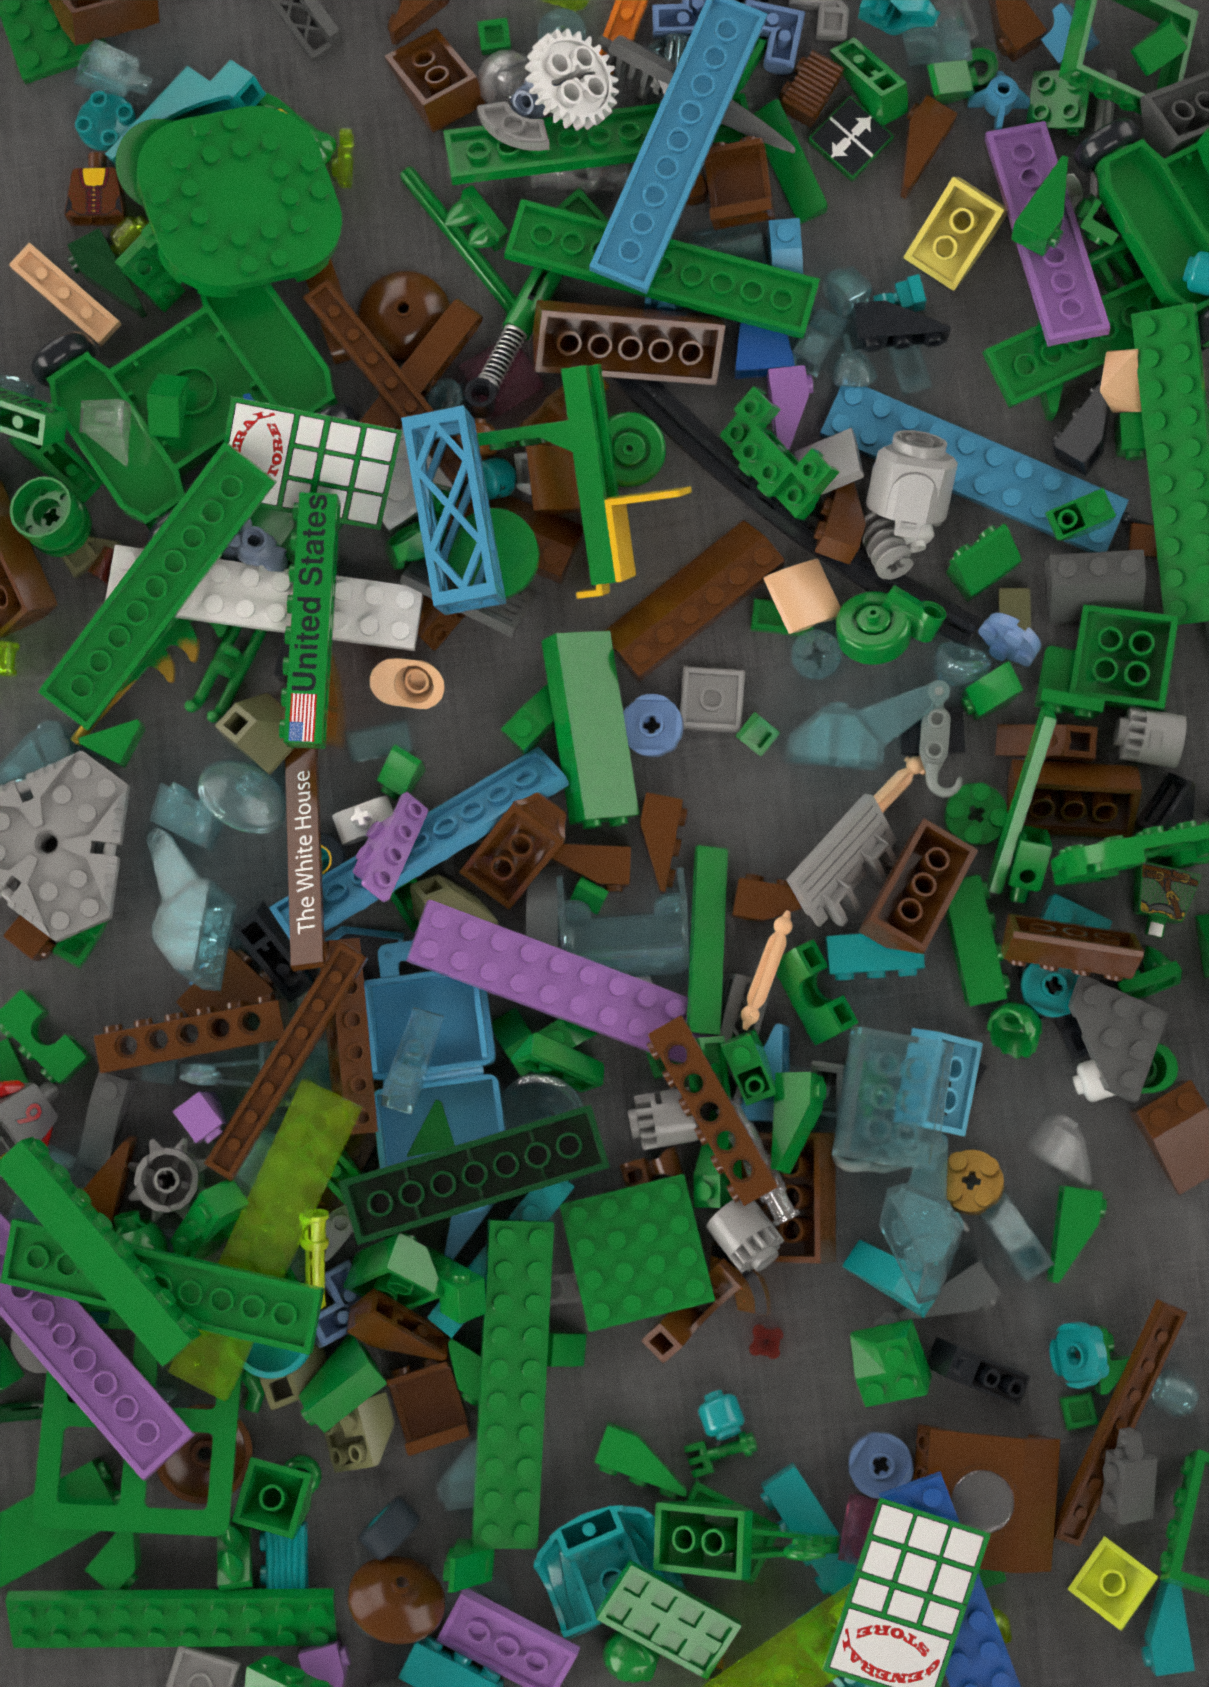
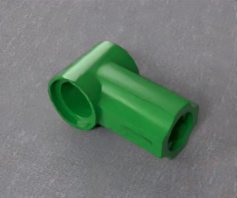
M896 585L892 587L881 604V607L891 614L893 611L907 614L911 618V636L924 643L931 642L947 615L944 608L933 601L922 602Z

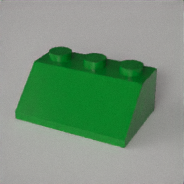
M397 1233L357 1252L343 1288L361 1297L375 1288L410 1310L440 1298L443 1294L442 1285L427 1247L418 1243L414 1236L407 1233Z

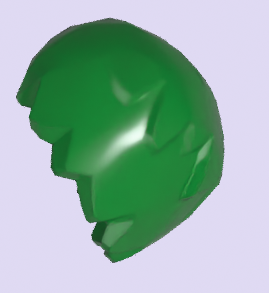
M1008 1002L991 1013L987 1030L990 1032L993 1046L1000 1048L1002 1054L1009 1053L1016 1059H1019L1022 1055L1025 1058H1029L1035 1053L1038 1046L1039 1038L1042 1034V1021L1034 1009L1020 1003Z
M615 1631L610 1635L605 1643L602 1654L604 1665L609 1673L618 1680L630 1683L651 1681L655 1674L657 1662L660 1659L659 1653L619 1631Z

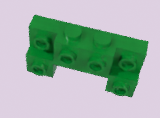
M150 223L143 228L142 234L114 263L145 294L156 308L165 313L185 290L161 263L158 256V246Z
M753 386L733 409L737 415L719 436L734 451L732 454L740 462L738 464L740 470L749 477L753 476L759 482L757 488L768 498L772 496L777 497L795 518L805 520L814 510L823 491L840 471L830 466L822 458L824 455L821 451L813 448L799 462L770 430L765 429L781 409L768 401L764 396L766 393L762 389Z

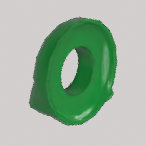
M982 47L969 50L962 57L961 60H967L969 68L977 62H983L988 66L987 72L984 75L978 76L979 85L974 86L988 87L990 81L996 77L999 62L996 54Z
M297 1454L288 1459L283 1465L293 1469L303 1468L308 1473L313 1474L312 1494L317 1490L322 1479V1473L318 1462L312 1457Z

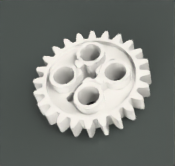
M557 29L551 35L547 33L532 47L533 51L527 56L530 62L525 66V69L531 72V74L525 80L534 84L529 93L538 95L539 98L535 101V105L544 104L543 114L547 115L552 112L554 114V123L563 119L564 128H568L573 124L576 131L583 126L588 130L593 125L597 126L612 113L611 108L617 104L614 97L619 93V90L614 88L613 85L619 80L610 75L615 66H607L606 61L610 56H601L599 54L601 45L599 44L593 48L590 36L583 41L580 31L572 36L569 29H566L563 33ZM588 73H591V74H592V75H590V74H589V75H585V76H584L582 79H580V80L578 79V78L582 77L584 74H588ZM563 80H566V81L563 82L561 85L553 86L554 84L557 85V84H560Z

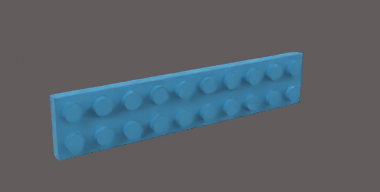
M735 0L705 1L593 256L589 271L645 294L648 293L766 22L767 13Z
M847 378L843 380L819 435L823 438H828L852 428L856 435L859 453L876 460L880 449L892 444L893 435L897 431L915 430L939 436L947 442L946 453L953 456L958 463L952 490L953 494L1052 537H1055L1045 512L1101 489L1096 485ZM1105 490L1116 514L1113 521L1105 527L1081 537L1064 540V542L1090 553L1107 552L1129 500Z
M538 746L429 811L393 892L490 833L514 801L531 796L536 792L541 793L546 798L557 794L569 785L566 776ZM356 856L322 875L324 932L379 900V898L362 886V880L352 872L358 861ZM289 896L270 906L269 909L290 940Z

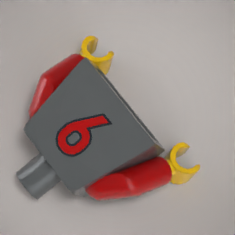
M19 1080L0 1082V1140L8 1151L20 1140L32 1136L35 1139L41 1140L48 1147L53 1125L58 1119V1115L50 1103L60 1094L58 1088L50 1081H45L39 1088L35 1083H23Z

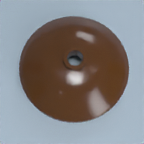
M398 271L383 276L368 289L360 306L359 318L393 360L406 362L450 304L443 289L433 279L418 272ZM403 305L409 307L406 313L398 312L399 307Z
M197 1404L186 1408L212 1409L215 1405ZM240 1418L238 1419L233 1492L243 1483L250 1457H253L252 1440L245 1424ZM193 1432L195 1435L157 1470V1474L163 1485L176 1497L190 1503L207 1504L211 1457L208 1460H203L200 1458L199 1452L202 1448L208 1447L212 1455L213 1437L210 1433Z
M387 1556L380 1561L376 1558L372 1559L356 1571L348 1589V1606L356 1623L372 1637L392 1644H409L426 1638L438 1627L445 1610V1594L437 1577L423 1564L407 1557Z

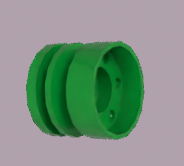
M37 477L27 481L16 491L11 500L9 513L12 524L20 534L46 555L64 557L72 554L85 544L90 535L92 527L90 511L66 485L53 477Z

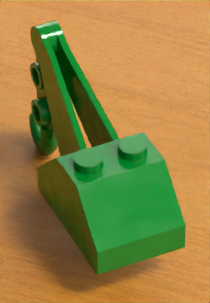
M704 1501L656 1502L653 1570L745 1580L751 1578V1559L785 1557L797 1561H812V1559L825 1558L826 1554L839 1553L840 1536L752 1525L753 1510L738 1504ZM752 1534L792 1538V1544L787 1546L752 1547Z

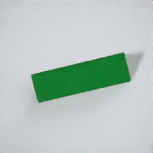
M775 99L753 114L795 147V153H791L764 143L769 163L795 218H800V224L826 214L828 204L779 99Z

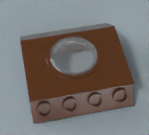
M918 1424L914 1480L941 1471L960 1524L991 1533L980 1569L1009 1573L1051 1572L1061 1439L1039 1434H1028V1437L1002 1436L957 1431L930 1424Z

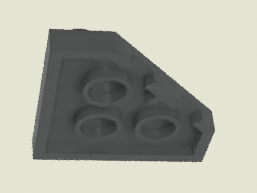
M1078 976L1068 1007L1072 1016L1076 1017L1083 1033L1081 1037L1091 1060L1094 1059L1097 1065L1103 1088L1126 1100L1137 1102L1169 1013L1092 978Z

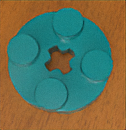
M1031 963L1025 969L1021 979L1023 1001L1030 1008L1034 1009L1037 1014L1044 1017L1058 1018L1070 1014L1071 1011L1068 1004L1078 976L1081 975L1071 972V969L1059 968L1058 971H1049L1042 969L1040 964ZM1056 977L1058 978L1057 984L1061 985L1062 989L1061 991H1055L1054 995L1049 993V988L1045 987V983Z
M1071 1322L1058 1327L1056 1331L1059 1332L1056 1339L1051 1340L1049 1353L1055 1373L1058 1376H1063L1069 1382L1065 1384L1069 1387L1080 1389L1093 1386L1100 1379L1105 1378L1109 1373V1365L1100 1328L1090 1326L1084 1322ZM1080 1351L1081 1359L1076 1358L1075 1352Z

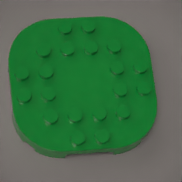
M239 107L173 121L155 131L144 143L137 162L138 198L142 199L156 240L159 259L167 272L178 283L182 284L184 282L198 289V294L218 298L235 297L238 294V290L290 278H295L297 283L305 281L321 272L328 265L339 243L342 228L341 208L319 146L310 131L296 118L270 107Z
M1196 821L1182 822L1168 828L1169 831L1165 832L1163 826L1143 829V832L1136 833L1134 837L1124 838L1123 835L1104 838L1103 841L1089 846L1078 844L1065 847L1064 850L1059 851V856L1050 860L1054 884L1056 887H1062L1067 884L1073 886L1107 881L1119 875L1118 871L1132 869L1146 861L1165 858L1167 866L1176 869L1209 863V821L1202 822L1201 825H1197Z

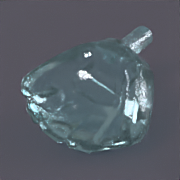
M849 333L843 334L842 339L846 353L842 354L833 366V383L837 386L865 387L874 383L878 376L873 364L860 351H853Z

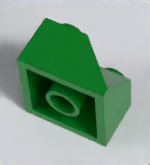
M912 1319L852 1331L850 1333L855 1380L865 1407L928 1394L932 1374Z

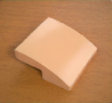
M819 559L782 569L763 578L789 634L808 630L816 624L837 618L841 607Z

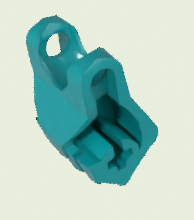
M862 0L858 19L889 35L896 36L912 28L933 26L940 12L935 9L930 0Z

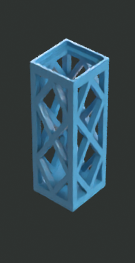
M464 405L401 418L434 607L444 615L506 604L475 419ZM461 435L463 450L451 437ZM440 439L428 469L426 461L434 440ZM447 444L462 460L448 498L433 483ZM466 474H468L469 481L457 509L454 505ZM432 493L445 506L438 525ZM471 497L477 531L464 517ZM452 514L454 516V520L450 527L443 548H441L440 541L442 539L443 533L449 521L450 515ZM460 524L477 542L463 579L447 562ZM482 554L483 561L481 563L473 586H469L473 574L475 572L476 566L478 564V561L480 559V556ZM446 574L457 585V589L449 590Z

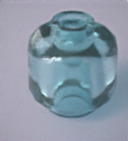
M1167 1369L1158 1376L1151 1391L1152 1405L1177 1418L1182 1417L1185 1413L1191 1414L1200 1395V1392L1196 1390V1383L1193 1379L1172 1369Z

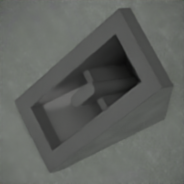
M812 1061L811 1072L824 1077L827 1089L820 1116L841 1119L843 1117L850 1071L845 1065Z

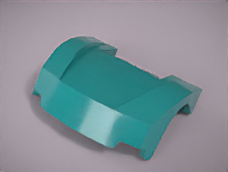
M616 1505L583 1513L549 1536V1540L538 1551L537 1558L534 1561V1569L539 1574L547 1590L564 1639L570 1640L602 1624V1622L596 1619L595 1613L629 1560L686 1589L680 1573L653 1570L655 1517L644 1508Z

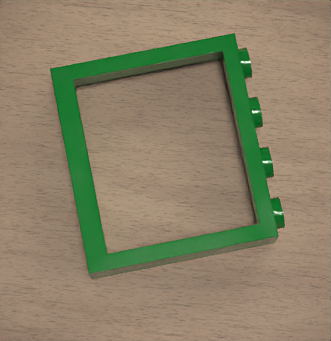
M1076 0L1058 77L1068 81L1075 88H1083L1094 93L1095 97L1099 99L1109 100L1118 104L1125 111H1133L1142 115L1140 99L1145 93L1082 65L1097 0ZM1112 0L1160 24L1171 15L1174 17L1188 40V49L1161 67L1156 90L1182 81L1199 11L1176 0Z
M1197 1449L1190 1452L1188 1456L1186 1455L1184 1465L1180 1468V1473L1184 1476L1182 1485L1176 1489L1173 1498V1506H1176L1174 1519H1170L1166 1529V1538L1169 1539L1167 1551H1163L1159 1560L1161 1562L1160 1570L1162 1571L1160 1580L1209 1596V1580L1181 1571L1204 1466H1209V1452Z

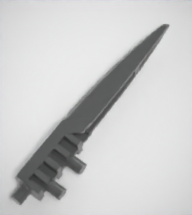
M619 35L613 41L604 36L600 37L597 45L600 44L601 49L610 56L606 61L607 66H615L613 77L618 78L619 81L614 85L622 86L627 73V79L631 81L638 79L641 81L637 93L640 99L648 100L652 87L654 88L653 93L657 95L663 93L665 95L677 64L623 35ZM731 100L721 124L747 136L763 138L764 143L787 152L795 153V147L747 109Z

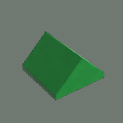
M250 1457L232 1522L295 1539L311 1508L313 1474Z

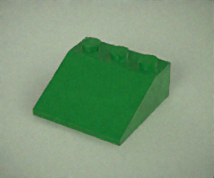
M1083 604L1069 693L1104 699V705L1124 710L1134 706L1165 712L1179 616Z

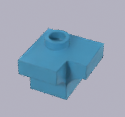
M1063 2L1052 10L1054 14L1053 28L1041 39L1058 64L1062 63L1074 11L1069 4ZM1092 26L1085 52L1091 51L1100 43L1093 33L1094 29Z

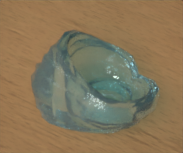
M945 642L937 648L932 670L937 681L946 683L948 687L970 686L989 673L992 661L981 650L955 642Z

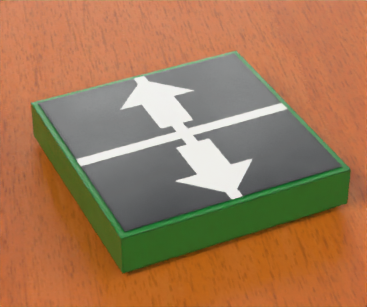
M849 96L808 138V143L847 179L853 182L893 141L894 135Z

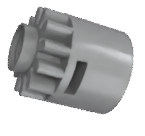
M1130 706L1127 709V715L1124 718L1119 717L1115 726L1113 743L1120 746L1118 754H1120L1119 759L1176 768L1185 742L1186 716Z
M678 1088L634 1096L636 1109L628 1110L632 1139L641 1137L643 1150L698 1141L694 1128H696L695 1118L693 1115L687 1117L678 1102L683 1097Z
M734 1200L730 1201L709 1220L706 1226L708 1232L741 1273H744L746 1270L750 1272L753 1268L758 1272L769 1266L778 1257L779 1253L777 1250L780 1248L779 1245L784 1242L781 1234L755 1201L746 1206H743L741 1201L737 1203Z

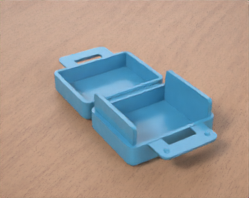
M413 940L382 945L378 950L381 978L364 981L372 1074L375 1080L383 1081L384 1088L374 1092L378 1132L375 1133L380 1169L430 1154L426 1153L407 1157L436 1099L443 1104L455 1146L506 1130L500 1082L494 1075L484 1074L483 1067L492 1065L496 1060L489 994L487 991L433 971L399 975L398 962L406 961ZM489 1205L473 1209L464 1213H460L457 1215L483 1212L489 1207Z

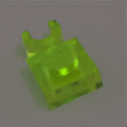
M340 128L338 158L332 159V176L337 177L340 188H352L354 135H352V129Z

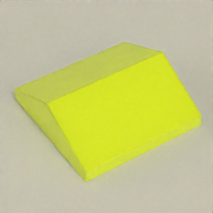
M1104 1536L1067 1590L1122 1631L1159 1577Z

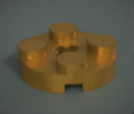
M964 1150L952 1153L940 1171L939 1186L943 1197L955 1211L966 1215H979L999 1202L1004 1191V1178L995 1158L979 1150ZM970 1175H976V1179L981 1181L980 1185H974L973 1190L967 1189V1184L963 1182L964 1178H969Z

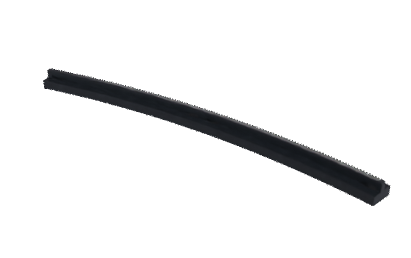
M610 377L683 451L770 524L822 562L868 592L889 593L892 587L896 585L922 602L933 601L944 608L947 615L937 633L962 647L967 645L980 620L979 617L940 597L905 575L891 580L879 577L867 551L859 547L850 565L816 553L815 548L818 540L813 538L821 519L812 513L805 520L797 519L777 497L772 496L768 498L757 488L759 482L753 476L749 477L738 467L740 462L732 454L734 451L697 419L659 381ZM736 477H738L740 480H742V481H743L746 485H748L751 489L749 490L747 487H745L742 483H740V482L736 479ZM763 497L766 501H768V502H769L771 505H773L775 508H774V509L771 508L768 504H766V503H765L763 500H761L760 498ZM949 622H951V623L955 624L956 626H958V627H960V628L966 630V632H963V631H961V630H959V629H957V628H955V627L949 625Z

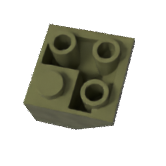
M268 693L235 703L215 725L229 743L268 775H271L294 749L286 746L283 742L284 738H279L280 719H285L286 707H282L281 703Z
M439 874L410 884L414 916L419 922L426 902L430 899L498 925V920L470 889Z
M314 1343L313 1352L305 1363L292 1374L274 1379L259 1377L271 1411L300 1400L299 1394L328 1360L324 1347L319 1348Z
M386 1392L373 1394L324 1433L329 1449V1458L335 1473L379 1465L394 1426Z

